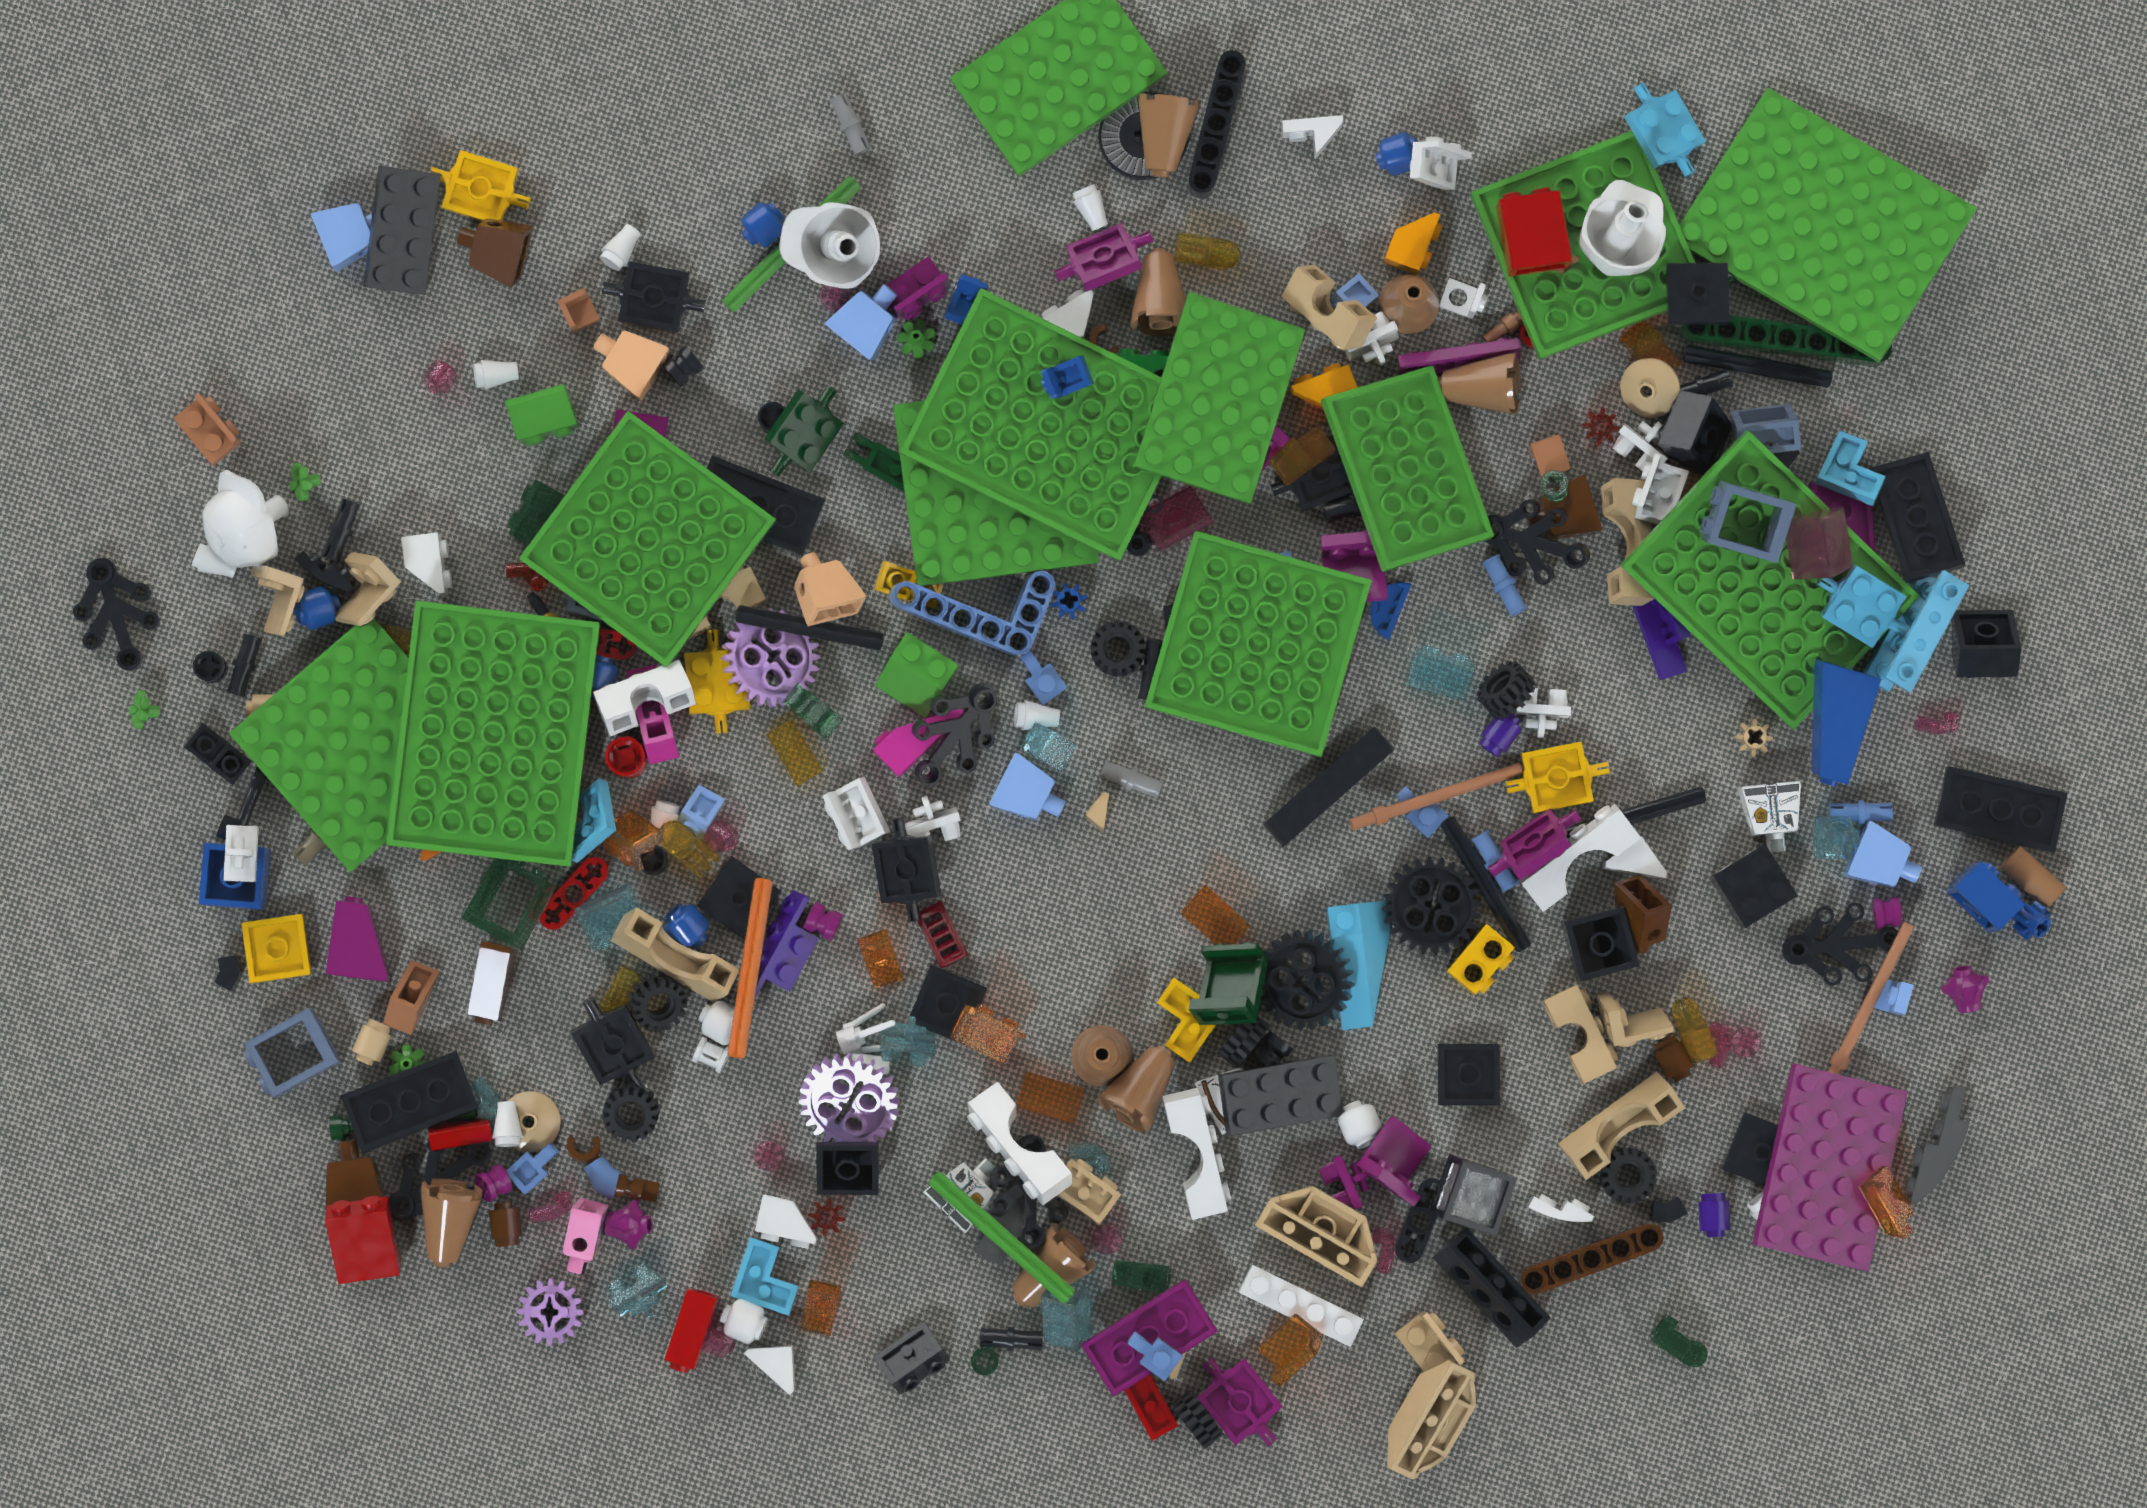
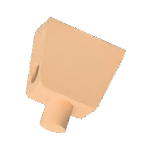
M625 330L622 331L617 341L602 333L593 347L594 350L606 356L601 366L603 370L641 402L662 369V363L671 354L668 347Z
M815 552L803 556L800 560L803 569L797 577L794 588L807 626L858 614L866 599V595L841 561L833 560L821 563Z

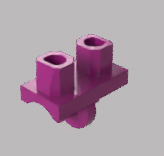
M1338 1155L1331 1158L1332 1162L1318 1170L1324 1185L1340 1179L1345 1190L1332 1195V1197L1354 1210L1362 1207V1202L1353 1183L1357 1182L1361 1192H1365L1370 1189L1366 1178L1370 1175L1362 1171L1357 1166L1358 1161L1350 1164L1354 1176L1350 1177L1342 1156Z

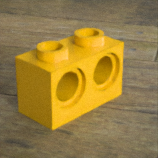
M1485 924L1446 970V973L1473 996L1478 991L1484 994L1494 983L1495 980L1491 976L1498 967L1504 970L1513 960L1514 956L1511 952L1515 947L1488 924ZM1489 941L1496 942L1500 947V954L1495 959L1487 957L1484 952V946ZM1468 965H1475L1480 969L1481 977L1477 982H1470L1466 979L1464 972Z

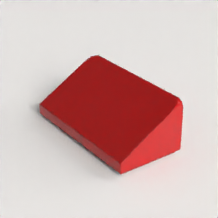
M489 1116L428 1128L431 1151L492 1141Z

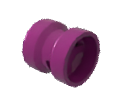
M816 901L803 929L811 933L818 930L822 938L831 942L844 914L837 911L827 912L825 905Z

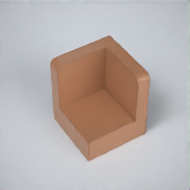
M585 288L557 300L573 334L601 321Z
M1560 434L1530 443L1528 450L1531 459L1535 458L1542 478L1561 472L1565 474L1570 471L1571 467Z

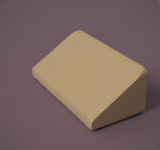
M1106 791L1099 796L1086 812V820L1102 833H1104L1109 794Z

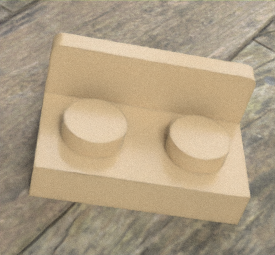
M1070 1159L1066 1167L1072 1173V1185L1057 1196L1100 1225L1121 1196L1116 1191L1118 1185L1107 1177L1099 1179L1092 1174L1093 1168L1085 1161Z

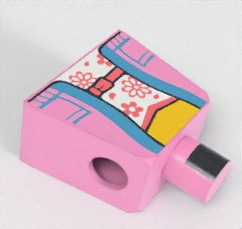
M579 1198L572 1207L562 1254L570 1256L567 1271L585 1274L587 1262L593 1261L597 1255L605 1226V1217L609 1210L608 1204ZM579 1238H583L587 1244L580 1242Z

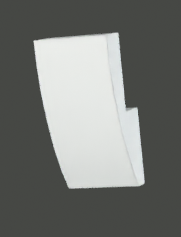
M1541 1194L1539 1199L1532 1196L1526 1205L1527 1208L1535 1212L1565 1221L1591 1222L1594 1218L1593 1215L1588 1213L1590 1207L1575 1198L1572 1203L1564 1201L1560 1210L1555 1208L1557 1202Z

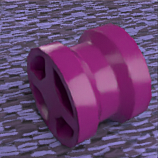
M1898 896L1890 897L1886 901H1882L1880 898L1872 899V916L1876 929L1890 924L1894 927L1902 925V911Z
M499 1164L491 1167L488 1173L481 1172L475 1175V1185L483 1190L482 1198L486 1202L495 1200L500 1193L505 1195L512 1191L510 1177Z

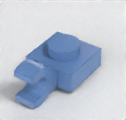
M1031 651L1020 657V660L1032 675L1025 682L1042 705L1068 688L1050 663L1042 668Z
M1406 786L1396 795L1401 802L1416 797ZM1436 803L1411 811L1405 816L1426 838L1448 817Z
M552 1143L543 1148L535 1157L527 1151L506 1172L515 1185L527 1195L549 1174L544 1166L560 1151Z
M1134 1332L1127 1343L1144 1355L1140 1360V1364L1163 1381L1168 1378L1183 1357L1180 1352L1159 1337L1152 1344L1140 1334Z

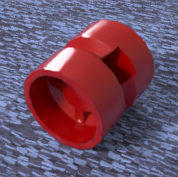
M628 736L619 737L613 740L607 747L605 753L606 763L609 769L617 776L624 779H634L646 770L648 764L647 753L644 746L636 739Z

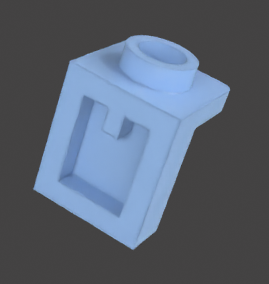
M1358 273L1330 298V303L1334 310L1338 302L1357 300L1364 307H1368L1378 298L1379 294Z
M698 785L682 809L677 825L687 835L703 840L707 835L709 826L724 805L725 799Z
M1888 980L1874 1008L1896 1015H1906L1914 985Z

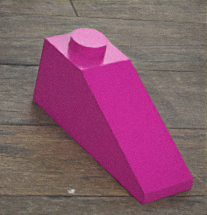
M653 664L627 671L628 679L635 674L655 669L657 665ZM653 700L641 703L637 707L636 713L649 764L679 758L669 714L667 715L664 706Z
M962 709L952 710L945 716L936 715L924 719V721L933 723L958 718L964 711ZM914 723L895 728L891 733L885 730L873 742L876 745L873 752L900 778L946 733L931 736L929 739L921 741L912 734ZM922 726L918 730L919 735L925 732L926 726Z

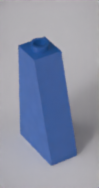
M1816 659L1814 665L1812 773L1820 776L1819 782L1834 787H1837L1838 782L1848 785L1881 679L1867 673Z

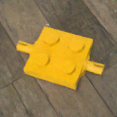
M460 150L456 164L450 172L435 167L431 168L432 173L440 174L439 182L446 185V194L441 206L444 210L483 222L485 219L503 220L505 211L510 207V204L526 210L529 208L531 197L514 193V184L519 169Z
M715 629L713 630L714 642L712 641V630L706 631L708 649L701 652L684 653L685 673L692 687L696 702L695 705L689 707V715L707 714L714 716L715 734H721L720 722H722V733L724 734L728 733L726 715L734 711L750 710V701H745L747 694L745 690L739 694L735 693L739 686L737 682L728 684L733 675L732 673H723V670L730 665L729 662L722 661L721 657L729 654V651L720 647L719 630Z
M1581 741L1521 753L1524 768L1523 778L1505 781V786L1518 785L1507 788V794L1525 790L1530 798L1532 812L1535 814L1545 812L1550 808L1555 810L1594 802L1591 789L1592 777L1610 774L1609 768L1597 770L1608 767L1607 761L1590 765L1584 755Z

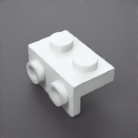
M1426 137V140L1423 142H1413L1410 178L1442 190H1455L1457 161L1471 159L1472 153L1461 149L1460 144L1444 143V139L1440 137Z
M1655 453L1652 463L1647 461L1645 463L1641 479L1646 481L1643 489L1637 487L1632 505L1637 506L1635 518L1658 525L1680 501L1689 471L1661 463V455Z
M865 777L858 778L835 791L823 795L825 810L833 818L838 829V837L848 850L862 847L890 832Z

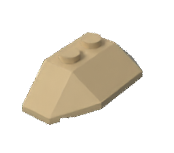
M1309 1186L1270 1198L1255 1223L1256 1227L1360 1287H1363L1378 1261L1367 1217L1315 1186Z
M1448 1360L1419 1374L1388 1428L1387 1467L1413 1480L1419 1476V1473L1429 1470L1446 1459L1476 1407L1475 1373Z

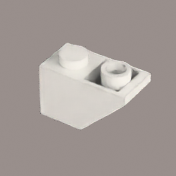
M1080 289L1067 298L1068 303L1060 308L1054 305L1044 311L1041 316L1043 319L1084 339L1094 293L1092 290L1084 292Z
M438 532L401 537L405 568L442 597L448 596V588H452V576L450 569L445 570L444 558H449L447 540H442Z
M763 1195L755 1231L762 1232L761 1239L779 1242V1237L792 1239L790 1245L809 1249L810 1243L817 1244L818 1237L795 1201Z

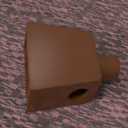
M485 219L477 226L476 231L462 227L457 238V244L471 249L469 265L506 286L512 287L521 280L534 226L496 219Z
M1581 475L1541 495L1538 499L1541 508L1539 514L1532 518H1526L1529 527L1545 518L1552 509L1558 507L1565 509L1568 513V521L1562 526L1552 527L1548 530L1551 540L1595 535L1602 531L1585 475ZM1555 512L1554 519L1560 523L1562 517L1560 513Z
M1641 874L1614 883L1615 909L1624 907L1636 953H1645L1649 951L1650 945L1662 942L1666 938L1672 905Z
M357 1140L340 1142L341 1161L327 1163L325 1209L327 1205L341 1200L352 1202L363 1200L369 1196L386 1197L374 1157L360 1158Z

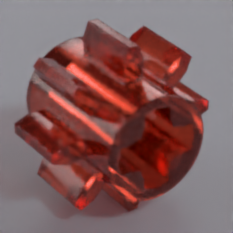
M1601 408L1596 416L1593 412L1589 411L1587 416L1591 422H1585L1581 425V428L1588 429L1585 441L1592 438L1596 440L1597 447L1600 446L1604 439L1612 443L1614 439L1610 433L1620 430V427L1613 426L1616 414L1609 417L1605 415L1604 408ZM1596 422L1599 424L1606 423L1605 433L1603 431L1598 433L1594 431Z
M831 1198L827 1199L826 1206H821L817 1201L814 1202L818 1210L816 1213H808V1216L815 1218L816 1222L812 1225L811 1229L823 1228V1236L827 1235L830 1228L834 1232L839 1233L840 1231L836 1224L838 1221H846V1218L839 1217L838 1213L843 1208V1205H839L836 1208L832 1207ZM824 1209L826 1212L832 1210L835 1215L832 1217L834 1223L832 1225L820 1223L819 1219L822 1218L821 1210Z

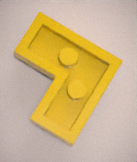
M1173 978L1157 1001V1004L1179 1018L1181 1022L1164 1046L1190 1063L1215 1025H1199L1189 1011L1190 999H1199L1200 995Z

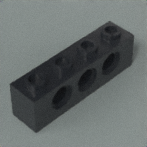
M1467 1227L1450 1238L1432 1257L1516 1348L1534 1337L1551 1318Z

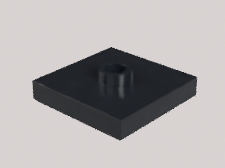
M1728 263L1666 264L1667 325H1729Z
M731 856L699 901L697 907L745 940L754 881L756 878L763 877ZM772 885L768 911L782 893L774 885Z
M930 965L908 1022L965 1045L987 987Z
M1437 1044L1438 1105L1500 1106V1044Z
M1743 1112L1722 1170L1765 1186L1778 1125Z

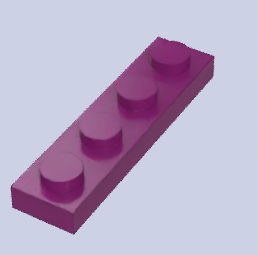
M1500 338L1487 343L1472 342L1465 346L1454 348L1440 347L1434 351L1408 352L1405 355L1398 356V373L1402 375L1433 365L1436 375L1441 376L1444 370L1508 353H1516V358L1519 359L1520 364L1521 347L1519 338Z

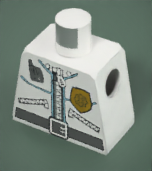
M1800 781L1745 786L1738 789L1751 836L1765 835L1766 845L1771 853L1786 851L1784 833L1798 831Z
M986 1158L973 1171L963 1162L945 1175L983 1209L995 1193L986 1183L990 1180V1174L996 1167ZM931 1186L924 1191L964 1233L970 1229L973 1224Z

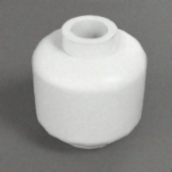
M723 1000L716 1001L712 1006L707 1004L699 1016V1021L702 1022V1034L722 1045H728L735 1007Z
M1361 1101L1347 1104L1343 1107L1345 1112L1338 1118V1124L1345 1141L1349 1145H1356L1357 1149L1370 1146L1383 1128L1375 1108L1371 1104L1362 1105Z
M737 1299L732 1306H725L720 1322L725 1323V1335L750 1344L755 1339L760 1340L768 1318L764 1316L765 1312L761 1306L743 1299Z

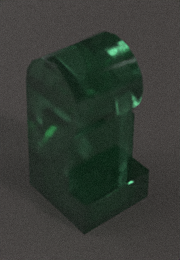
M798 683L782 702L809 728L825 740H828L843 721L839 714Z
M1114 1260L1111 1284L1129 1287L1130 1289L1163 1293L1169 1289L1172 1266Z
M1664 1314L1648 1339L1681 1363L1695 1368L1702 1366L1708 1357L1706 1347L1703 1343L1694 1339H1688L1676 1331L1675 1327L1679 1322L1670 1315Z

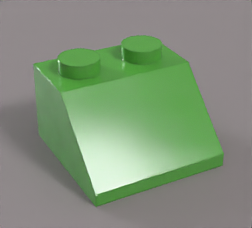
M564 384L505 401L517 439L520 444L526 443L527 447L544 443V438L556 435V438L570 436L574 434L573 429L579 428L570 393Z
M906 632L891 655L875 686L926 719L932 711L930 708L931 700L935 696L943 694L958 671L959 665Z

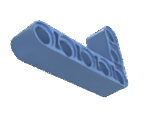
M1046 571L1029 574L1022 584L1008 622L908 581L895 584L889 591V600L892 606L901 611L1006 654L1016 656L1027 653L1032 647L1052 597L1055 581L1052 575ZM1036 577L1043 578L1046 583V588L1041 594L1035 592L1032 587V582ZM901 587H906L911 592L912 597L908 604H903L898 600L897 593ZM930 598L935 599L940 606L939 612L935 616L928 614L925 608L926 602ZM1025 605H1030L1035 612V616L1030 622L1025 621L1021 616V610ZM958 610L964 611L968 617L967 624L964 627H959L954 622V614ZM985 622H991L995 626L996 632L991 639L986 638L982 634V626ZM1014 633L1020 634L1023 638L1024 643L1020 650H1015L1010 645V638Z

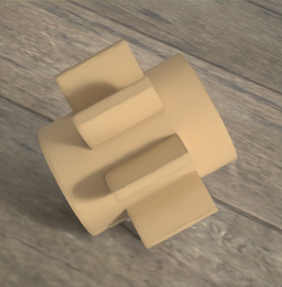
M1753 719L1749 728L1743 723L1739 725L1743 732L1741 735L1734 736V739L1740 740L1742 745L1738 749L1739 752L1745 749L1749 750L1750 757L1753 758L1756 755L1757 749L1763 753L1768 751L1764 744L1773 740V737L1767 736L1765 732L1769 727L1768 724L1760 727L1757 726V720ZM1747 732L1751 734L1757 732L1760 735L1757 738L1759 745L1757 743H1748L1747 740L1750 736Z

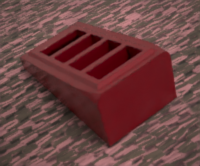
M941 901L919 912L921 920L917 922L941 969L969 956ZM938 912L941 913V918L927 925L925 924L924 919ZM946 923L948 928L931 936L929 930ZM951 933L953 939L936 946L934 941ZM955 944L959 948L944 957L940 953Z

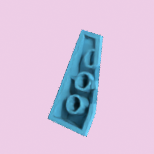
M1387 901L1326 908L1330 940H1335L1332 948L1336 951L1343 947L1344 951L1340 955L1341 960L1348 958L1351 960L1344 966L1345 970L1354 971V974L1347 977V981L1355 983V986L1346 989L1352 995V998L1348 1001H1343L1347 1008L1342 1012L1339 1011L1342 1030L1373 1026L1390 938L1389 932L1391 931L1390 924H1384V921L1389 917L1388 912L1382 911V908L1387 906Z

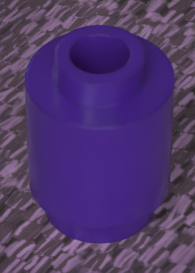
M1511 713L1507 718L1503 716L1501 719L1493 717L1481 733L1482 739L1478 744L1492 755L1499 757L1502 752L1505 753L1521 732L1522 729L1518 726L1520 720Z
M1701 1194V1202H1698L1700 1231H1706V1237L1725 1236V1230H1731L1729 1201H1726V1194Z

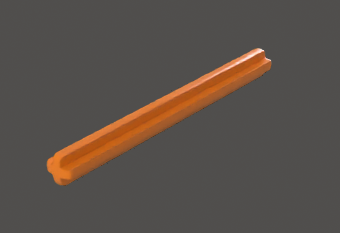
M766 878L755 879L727 1052L728 1056L736 1059L745 1058L773 884L772 881Z

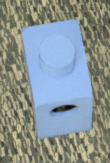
M359 203L311 214L331 266L336 272L367 254L372 214L366 216Z
M885 284L881 286L873 297L866 291H859L829 318L825 325L868 360H875L898 318L887 309L898 295Z
M1015 752L989 806L1037 821L1042 810L1059 817L1066 801L1051 794L1056 783L1054 779Z
M1868 821L1864 824L1843 876L1893 888L1896 886L1899 877L1916 883L1922 866L1907 860L1912 848L1910 845L1876 823Z

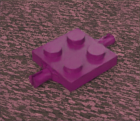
M1122 223L1067 245L1066 249L1070 257V264L1053 271L1058 282L1075 275L1081 280L1087 292L1142 269L1137 249L1154 241L1149 230L1132 237L1125 231Z
M1550 808L1500 841L1503 848V857L1488 866V869L1496 877L1510 867L1520 880L1527 875L1534 874L1541 866L1553 858L1560 857L1565 850L1571 847L1566 836L1567 829L1582 820L1580 815L1573 809V811L1559 819Z
M1210 1357L1208 1361L1215 1370L1206 1361L1202 1366L1212 1376L1213 1380L1209 1387L1196 1396L1235 1446L1245 1437L1257 1433L1267 1447H1269L1272 1443L1265 1433L1273 1442L1278 1438H1276L1266 1424L1271 1416L1283 1407L1245 1358L1232 1368L1223 1371L1213 1357Z

